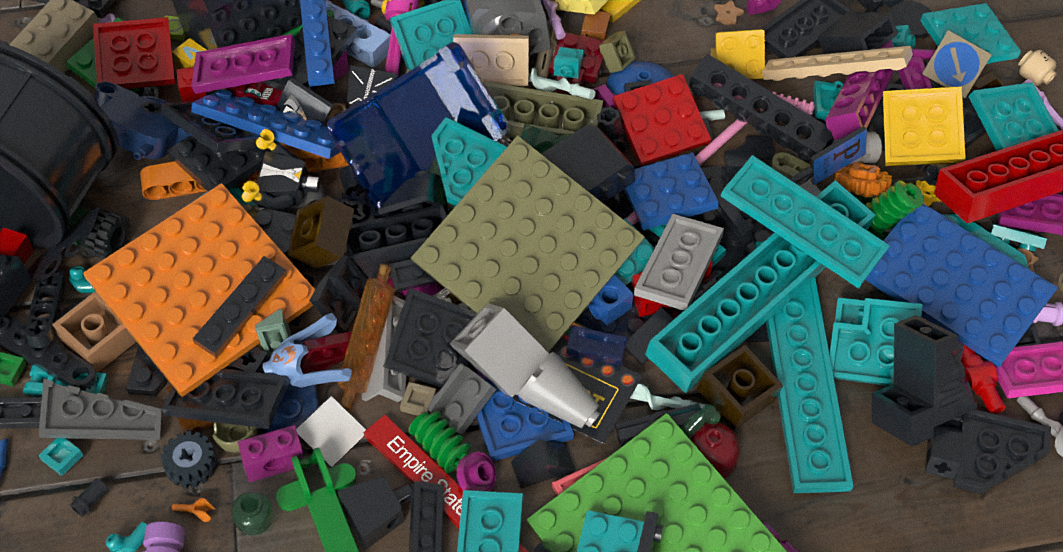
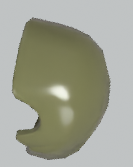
M214 423L213 438L226 452H240L238 441L255 437L258 434L257 427Z

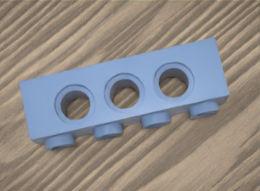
M325 0L326 10L331 9L335 19L353 25L358 29V35L346 49V53L375 69L387 57L391 35L385 30L373 26L367 20L351 14L348 10L336 6L329 0Z

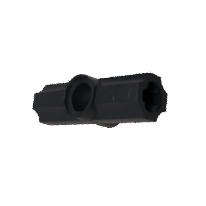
M699 403L665 412L658 411L653 415L615 424L618 442L620 447H623L652 425L655 419H660L666 413L684 433L689 432L696 425L705 422L703 411Z

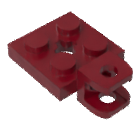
M565 32L566 36L563 39H559L549 66V73L554 74V58L558 55L559 47L584 50L579 78H564L567 79L568 83L579 84L581 87H584V81L596 83L604 62V57L599 47L604 40ZM557 76V81L562 79L563 77ZM557 89V93L571 95L570 93H566L564 90Z

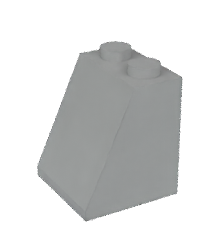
M489 303L483 307L450 343L458 353L489 381L510 397L521 392L528 379L538 371L541 363L550 355L505 308Z

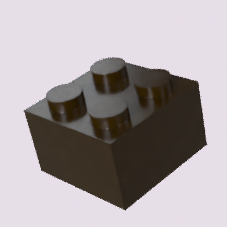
M329 196L298 209L286 257L311 270L341 259L348 249L347 239L349 231L353 226L352 217L354 209Z
M744 345L705 371L697 390L729 426L735 430L774 403L783 385L755 354Z

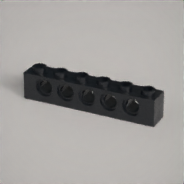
M709 54L704 57L691 74L689 88L696 95L706 97L719 109H725L732 113L737 120L752 125L758 133L770 136L781 147L789 148L796 152L804 161L811 162V157L827 148L833 140L832 132L827 129L825 124ZM719 83L722 87H716L713 84ZM734 96H741L744 99L737 100ZM760 108L763 109L765 112L758 113L754 109ZM777 121H782V122H784L786 125H785V126H780V125H778L776 122H777ZM803 134L808 139H801L797 135Z

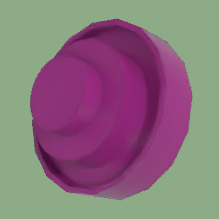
M474 452L465 455L459 461L457 479L461 488L466 491L490 492L494 488L496 469L490 457L481 452Z

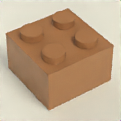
M96 291L52 324L60 342L73 354L92 364L96 372H100L137 342Z

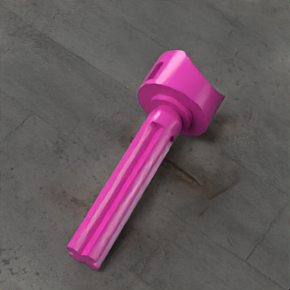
M388 0L385 17L389 20L391 17L416 10L419 7L418 0ZM392 28L385 72L395 73L398 77L402 53Z

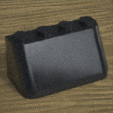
M591 124L585 125L541 154L602 203H605L635 182L634 166L600 128Z

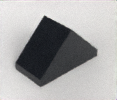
M540 439L511 461L520 489L575 472V467L565 444Z

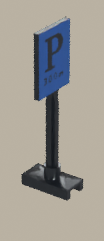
M865 126L860 127L812 156L810 168L799 172L789 178V180L800 186L811 178V183L815 185L866 154L867 136ZM722 192L715 195L719 207L715 211L743 247L753 242L752 229L746 222L751 216L739 208H735L733 204L722 198Z

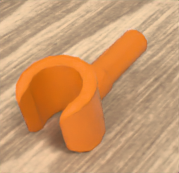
M200 498L190 505L175 503L172 505L173 511L194 513L203 522L211 520V517L206 512L208 510H215L204 498Z

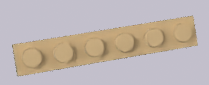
M911 46L773 59L768 61L761 72L764 80L773 79L774 81H780L791 77L803 79L813 75L825 77L835 73L848 75L857 71L876 72L880 69L890 68L891 70H900L908 65L913 53Z

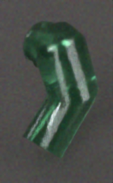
M707 404L694 413L680 429L690 439L707 421L709 424H716L721 418V413L716 410V406Z

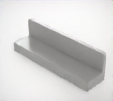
M390 293L368 306L362 400L368 401L380 394L399 402L405 394L406 375L383 367L396 328L395 322L399 318L404 300Z

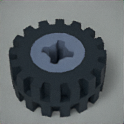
M186 431L185 436L179 433L176 435L177 439L170 438L168 440L169 446L164 445L162 449L164 454H161L162 466L170 481L172 480L176 486L181 484L183 488H188L189 484L195 488L198 487L197 483L199 482L205 484L207 476L212 478L214 475L213 470L217 468V456L212 443L205 435L202 437L199 432L192 435L191 431Z

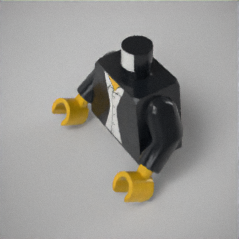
M268 129L262 130L260 133L261 137L256 140V145L260 149L269 148L270 151L265 152L257 183L247 181L242 187L244 190L242 199L245 202H251L255 199L258 207H265L276 211L301 205L305 192H319L320 177L308 176L306 162L295 156L280 143H274L273 132Z

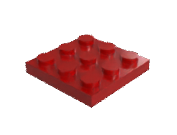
M168 17L93 24L97 83L111 82L125 89L175 84Z
M683 74L613 96L612 102L615 109L619 111L621 123L639 166L689 151L711 142L710 135Z

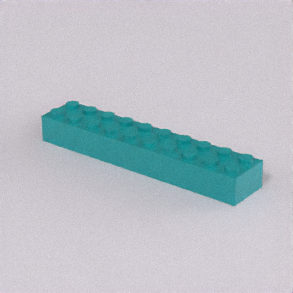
M837 181L832 182L816 196L865 230H868L875 217L872 211ZM774 233L650 340L645 355L679 388L687 393L701 380L705 371L732 353L820 274L826 266Z

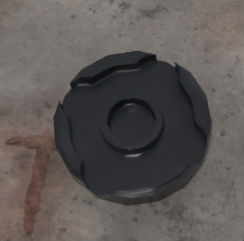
M902 1L890 8L889 12L892 14L895 26L909 25L910 32L914 34L915 40L921 37L924 39L930 35L920 21L923 13L932 12L927 6L914 1Z

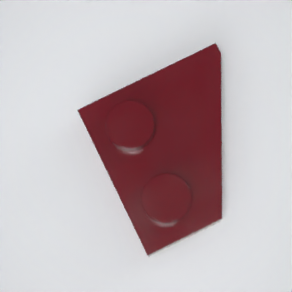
M350 331L304 341L302 345L307 346L308 353L303 356L300 362L303 375L313 370H327L332 365L348 359L356 342L353 333Z

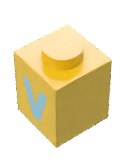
M189 38L172 51L176 69L194 67L196 52L206 51V49Z

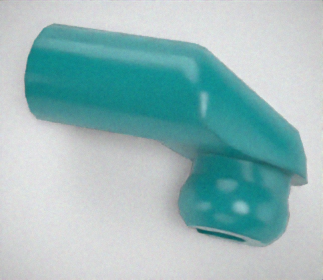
M81 266L72 267L69 280L75 289L80 293H94V288L84 277L83 272H85V269Z
M140 522L130 536L121 537L120 534L116 533L109 535L106 539V546L109 548V551H137L143 544L147 524Z

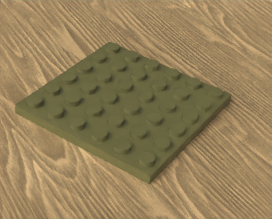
M517 135L416 251L411 260L476 314L487 303L505 308L549 353L645 237Z

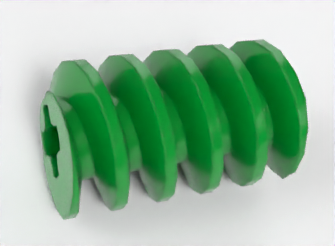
M903 181L896 182L886 192L879 194V197L872 199V202L865 204L875 214L870 224L871 227L877 232L883 233L893 224L899 222L900 219L905 218L907 214H911L916 208L921 207L924 198L921 190L912 183L906 184Z
M439 411L432 414L424 412L412 421L409 433L415 436L416 441L422 444L423 449L429 452L434 460H437V464L444 468L445 473H451L457 469L459 461L467 455L471 445L468 442L461 445L464 437L462 435L454 437L456 429L454 427L447 428L449 421L447 419L440 420L442 414Z

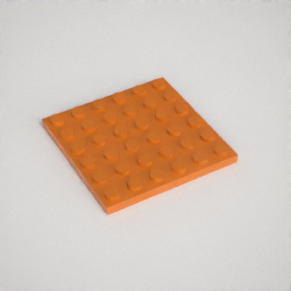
M222 183L83 272L86 280L181 397H184L221 369L258 345L260 340L255 330L256 324L279 309H283L285 319L289 323L311 308L313 305L309 300L315 291L312 285ZM263 256L286 269L287 276L217 358L194 344L193 337Z

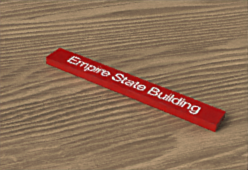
M386 415L382 416L363 432L364 437L412 484L418 481L444 485L443 514L459 529L463 489ZM520 544L519 552H528V551Z

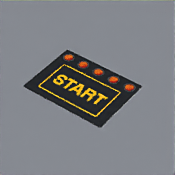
M561 338L549 354L554 352L559 355L598 403L599 407L596 411L600 413L591 427L585 424L583 428H580L570 423L571 428L601 443H605L639 384L642 375L612 361H601L595 353L585 348L582 349L587 357L578 356L571 346V342ZM518 395L513 396V400L531 409L535 407L531 404H526L520 401ZM536 410L537 412L545 415L542 411ZM548 413L549 418H552L563 424L561 418Z

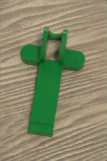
M319 447L313 449V454L309 458L301 460L297 456L291 457L297 481L279 488L276 493L279 507L284 511H293L307 505L325 552H359L336 496L339 490L355 485L357 476L354 467L350 464H340L327 469ZM317 464L326 487L310 492L302 469Z

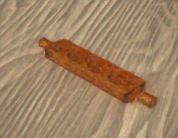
M380 264L377 278L367 279L342 366V368L352 370L351 378L349 381H338L337 383L345 390L340 405L346 409H352L355 393H366L395 291L387 283L391 267H388V265Z

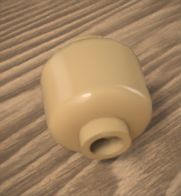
M1030 50L1018 64L1020 66L1019 74L1026 80L1030 79L1036 86L1041 85L1043 82L1047 85L1057 74L1054 71L1056 61L1042 50L1034 52Z

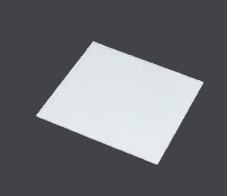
M331 396L296 430L297 434L313 449L319 447L324 460L333 467L364 436L363 432L366 429Z

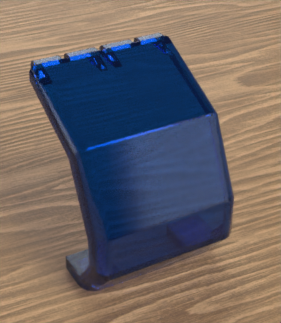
M456 42L441 48L437 54L411 71L328 120V127L325 128L334 143H339L341 146L339 151L348 165H353L355 168L353 171L362 187L369 190L367 194L377 209L407 179L414 178L415 173L425 170L434 173L438 162L432 134L445 117L494 141L499 140L510 132L507 119L466 53Z

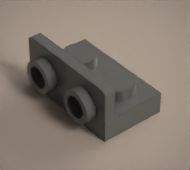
M461 363L457 369L452 371L442 389L434 395L427 410L431 413L439 411L442 414L441 420L447 419L449 426L454 427L457 433L463 435L496 391V388Z

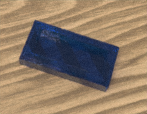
M572 326L566 354L621 366L627 337Z

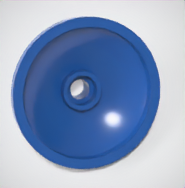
M635 61L631 62L622 71L611 73L606 86L612 94L618 95L624 93L623 87L625 83L649 80V83L653 84L672 78L674 75L656 63Z

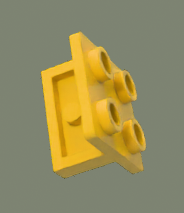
M764 30L717 32L715 34L716 48H711L712 57L749 79L763 78L761 71L765 67Z

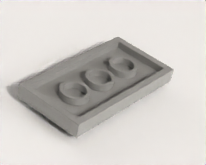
M672 214L635 286L634 295L685 311L690 306L722 239L724 228Z

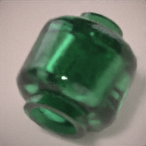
M257 491L244 492L233 502L232 517L240 532L245 535L255 536L264 533L271 526L274 517L270 501L264 494Z

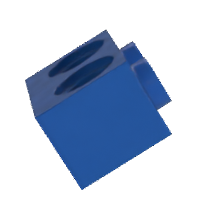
M614 275L588 307L596 319H601L608 326L632 309L634 294Z

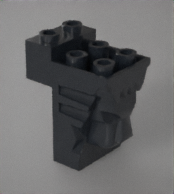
M917 315L894 323V384L872 393L873 424L912 447L934 437L935 426L977 408V402L973 398L970 384L968 381H965V369L961 362L964 346L958 342V335Z

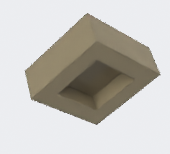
M409 382L400 405L401 412L417 416L424 412L430 413L427 407L436 394V389Z

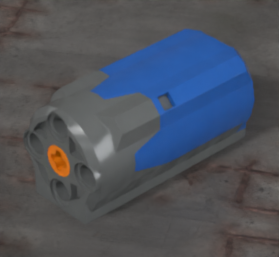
M461 0L473 35L529 36V57L535 53L551 49L546 16L540 0Z

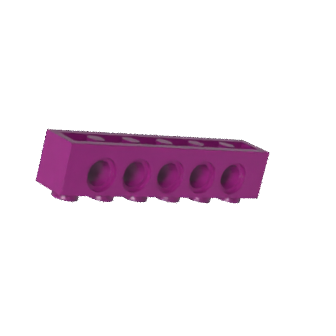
M892 40L880 49L894 48ZM890 68L880 69L876 72L857 71L848 75L826 117L827 129L832 132L834 140L842 139L862 126H865L867 129L894 70Z

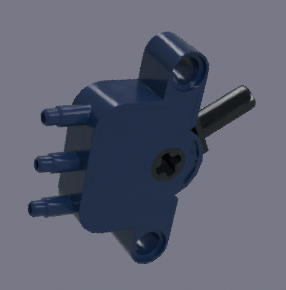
M99 82L95 86L94 100L111 120L119 139V148L122 147L133 152L136 160L141 158L160 159L168 154L167 150L186 137L192 136L161 114L162 104L168 102L158 98V86L143 87V96L139 97L138 94L114 83Z

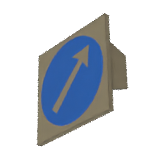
M948 30L922 74L945 88L962 87V97L966 98L991 54Z

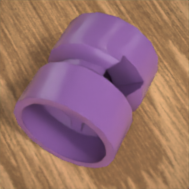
M169 522L150 523L145 528L143 545L147 550L143 552L181 551L184 546L185 529L180 525Z

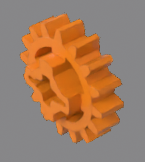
M856 162L835 172L834 181H837L851 194L873 197V195L879 196V193L886 192L891 187L892 176L888 175V172H880L881 169L878 166Z

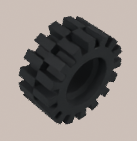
M106 209L99 211L94 226L85 242L88 254L105 259L121 249L124 244H127L129 241L127 236H130L131 232L128 231L131 228V224L128 223L130 221L129 218Z

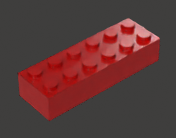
M1063 130L940 169L934 195L968 224L1062 192Z

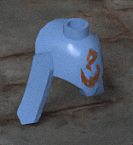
M332 313L327 314L308 328L285 339L273 351L270 360L263 363L265 374L287 376L291 385L300 388L327 382L349 381L352 370L349 368L315 371L304 375L300 368L301 359L308 353L307 346L302 345L303 342L330 334L336 326V317Z

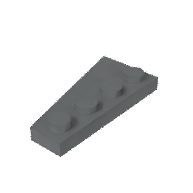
M43 379L39 438L160 440L162 410L128 400L121 401L109 398V395L101 393L93 394L81 391L80 388L70 385L66 387L54 384V381Z

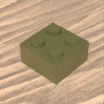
M625 31L611 34L599 45L600 52L610 73L622 71L636 58Z

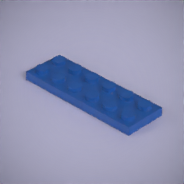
M217 90L215 93L192 102L191 112L258 135H260L262 130L268 129L273 132L275 141L328 159L352 146L354 137L345 133L341 128H329L323 126L317 120H305L299 118V115L296 113H284L276 110L277 108L272 105H260L254 103V100L251 98L233 96L227 90Z

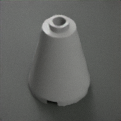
M554 352L541 363L538 371L530 377L518 395L523 401L580 428H583L585 424L591 427L600 415L596 411L599 407L598 403L559 355Z

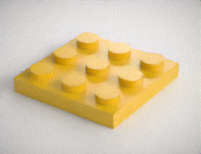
M962 87L883 91L886 166L961 163L965 161Z

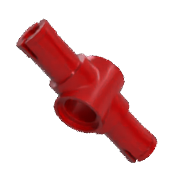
M963 344L964 350L961 362L965 369V381H968L975 394L981 397L988 413L996 415L1002 413L1006 406L995 389L998 375L994 364L989 360L983 361L981 356Z

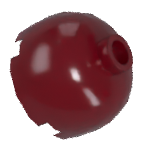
M706 421L696 425L687 433L686 436L723 478L728 477L736 469L740 456L739 440L734 431L725 424L716 421Z

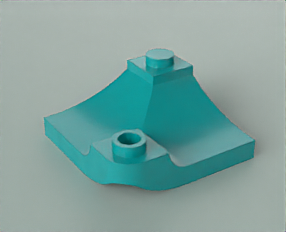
M838 298L830 348V361L834 379L877 384L884 387L893 385L894 323L915 315L922 317L923 304L865 298V300Z

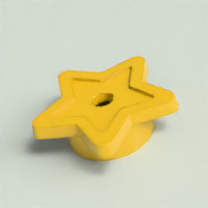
M916 181V186L923 194V204L930 207L932 202H942L934 195L935 185L929 186L926 181Z

